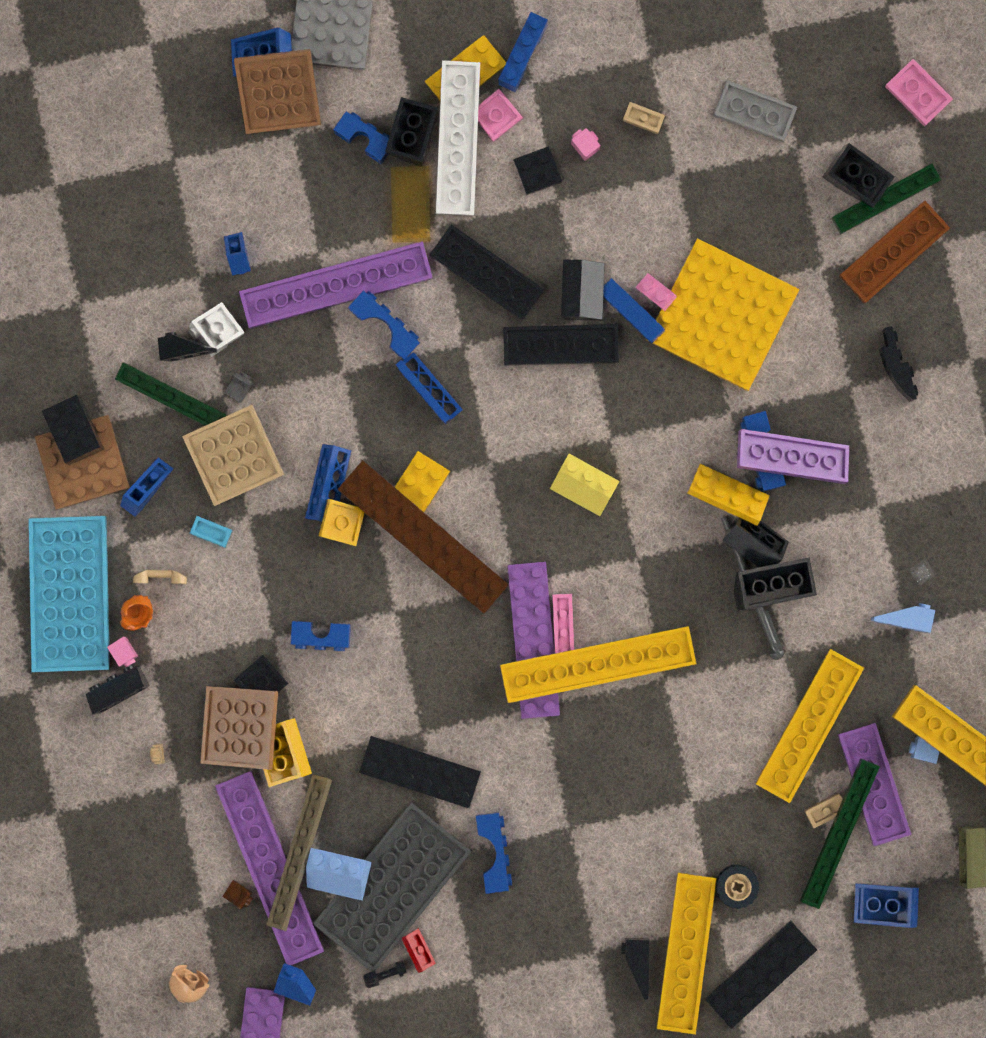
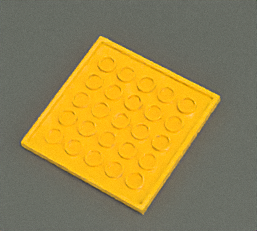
M697 238L671 289L677 298L666 311L661 309L656 319L665 329V332L652 344L749 391L800 289Z

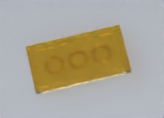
M429 166L391 167L392 242H431Z

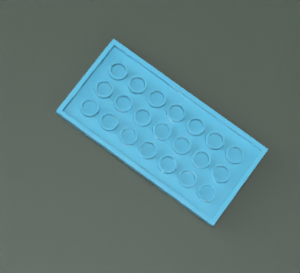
M107 516L30 518L29 567L32 672L110 670V651L107 648L109 646Z

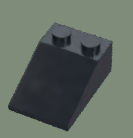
M848 143L842 147L822 177L841 191L874 208L895 176Z

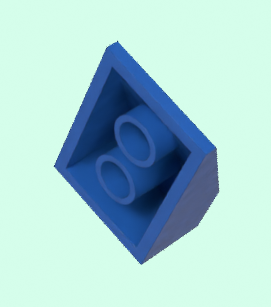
M277 27L231 39L233 76L237 77L234 58L292 51L291 33Z
M856 883L854 923L907 928L917 927L919 888Z

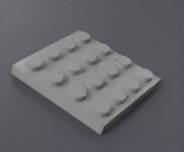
M297 0L291 44L292 51L310 49L314 65L365 70L373 0Z

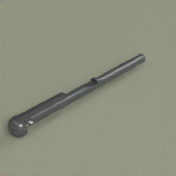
M728 516L721 518L725 531L731 526ZM733 548L740 570H749L745 559ZM763 607L755 608L773 653L770 657L774 660H779L783 657L784 650L768 610L764 611Z

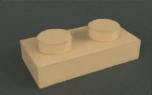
M630 102L623 121L658 134L665 115Z
M839 793L804 810L812 828H816L836 817L843 800Z

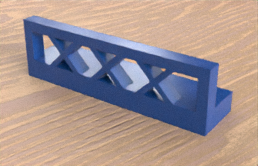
M414 352L405 360H400L396 364L398 370L445 425L463 410ZM414 358L418 363V371H410L405 364ZM420 366L425 372H420ZM420 374L428 375L431 378L430 386L421 384L419 381ZM432 388L440 389L443 392L442 400H435L431 395ZM444 403L453 404L457 410L449 416L444 411Z
M322 444L306 519L322 522L330 490L333 489L335 492L332 500L340 502L342 493L337 489L345 481L351 450ZM338 452L344 453L343 461L340 463L337 460ZM338 471L339 478L334 482L333 473Z

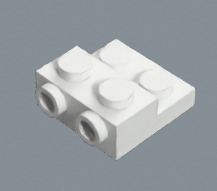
M222 302L191 321L189 326V333L194 339L198 338L201 343L216 348L217 353L227 348L228 344L244 334L242 328Z

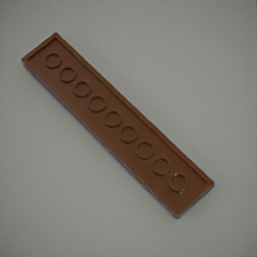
M363 460L337 489L482 613L485 614L509 585Z

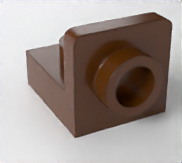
M233 880L222 897L236 905L239 910H242L243 907L248 908L253 898L250 896L253 892Z

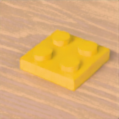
M328 499L319 537L356 546L364 512L357 506Z

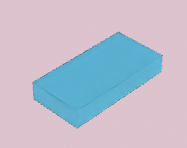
M196 516L189 534L226 548L232 530Z

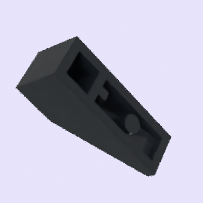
M176 332L165 333L164 337L158 338L160 361L172 362L217 353L216 348L185 336H179Z
M625 938V943L621 942V954H625V959L643 998L648 1000L649 939Z

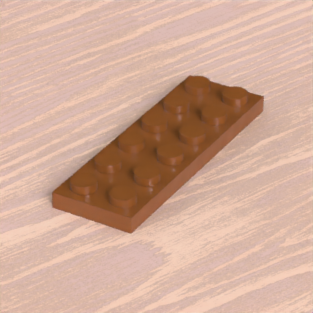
M924 200L841 273L839 277L865 304L944 235L950 227Z

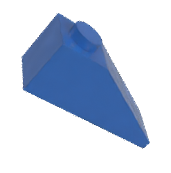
M158 457L123 495L120 506L136 517L157 492L173 468Z

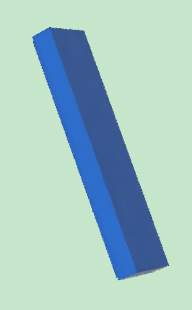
M612 278L604 285V299L651 344L665 332V329Z

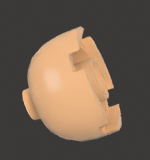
M178 965L175 967L169 981L171 993L182 1003L198 1001L204 996L209 987V984H207L209 981L208 977L196 970L197 974L186 969L188 965Z

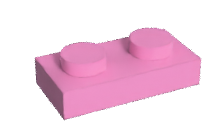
M649 273L635 287L664 311L677 298L672 291Z

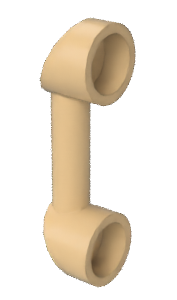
M145 570L133 576V583H148L149 578H171V584H187V577L174 570Z

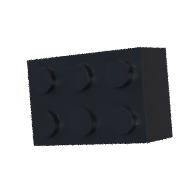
M78 395L42 410L66 464L72 465L104 450L82 398Z

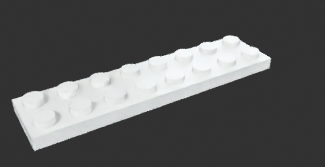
M442 60L436 214L474 216L480 62Z

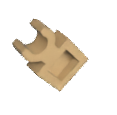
M155 744L150 749V757L154 764L165 763L163 744Z

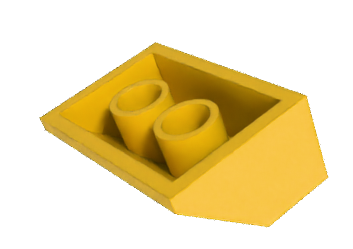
M295 718L276 724L272 770L263 769L269 787L312 774Z

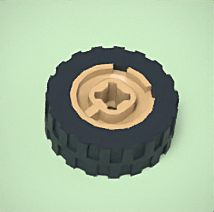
M731 865L719 873L716 879V893L725 905L736 909L746 908L758 897L759 881L749 868L742 865Z

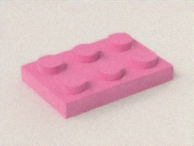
M914 59L885 86L924 127L953 100Z

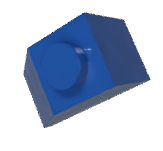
M239 232L224 236L226 256L232 276L251 271L243 233Z
M284 963L278 976L274 993L310 1006L316 992L315 987L302 969Z

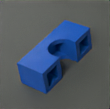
M346 111L333 129L334 134L349 144L357 136H366L370 140L369 145L365 149L366 155L382 165L388 156L385 150L390 136L386 133L380 134L376 131L377 128L371 123L365 124L360 121V116L354 112L350 114Z
M292 621L291 645H295V649H307V645L314 646V650H326V647H334L333 651H345V648H350V624L331 623L329 634L324 638H318L313 634L312 622Z

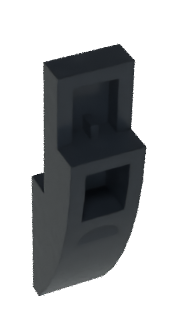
M892 326L886 327L882 330L886 347L879 350L882 363L897 390L909 402H912L918 396L917 386L913 385L912 377H914L913 368L909 366L908 362H900L902 360V353L900 349H897L896 330L893 331Z

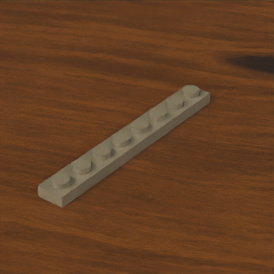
M312 775L267 926L284 931L287 930L310 849L312 848L332 783L331 779Z

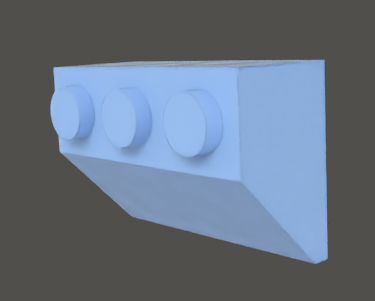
M311 848L306 865L307 888L363 901L372 862Z

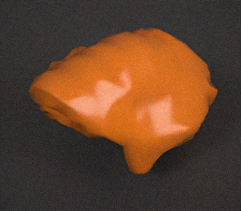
M134 595L123 603L120 624L125 630L136 631L148 626L153 615L152 604L148 596Z

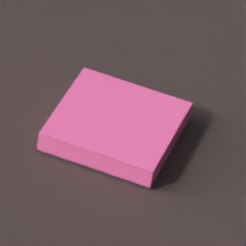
M500 89L478 105V124L493 142L523 119Z

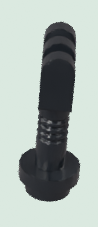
M395 962L396 967L377 974L375 970L366 973L363 976L365 986L367 988L380 985L379 981L397 974L403 977V974L407 973L404 963Z

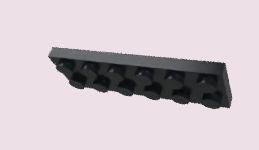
M452 224L429 255L522 321L545 290Z
M618 324L503 327L504 366L619 363Z
M371 736L359 773L470 808L481 771Z
M790 920L708 995L705 1000L732 1029L812 956L817 949Z

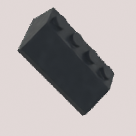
M810 557L736 572L734 596L737 610H749L817 595Z

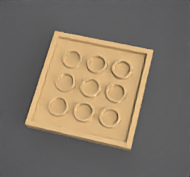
M253 405L182 436L214 506L284 475Z

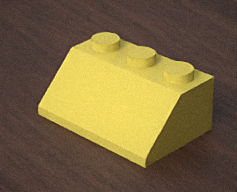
M568 454L550 489L594 514L601 516L619 481L575 456Z

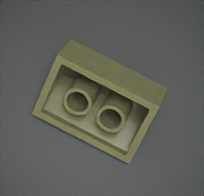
M958 827L959 884L967 889L986 887V829L984 827Z

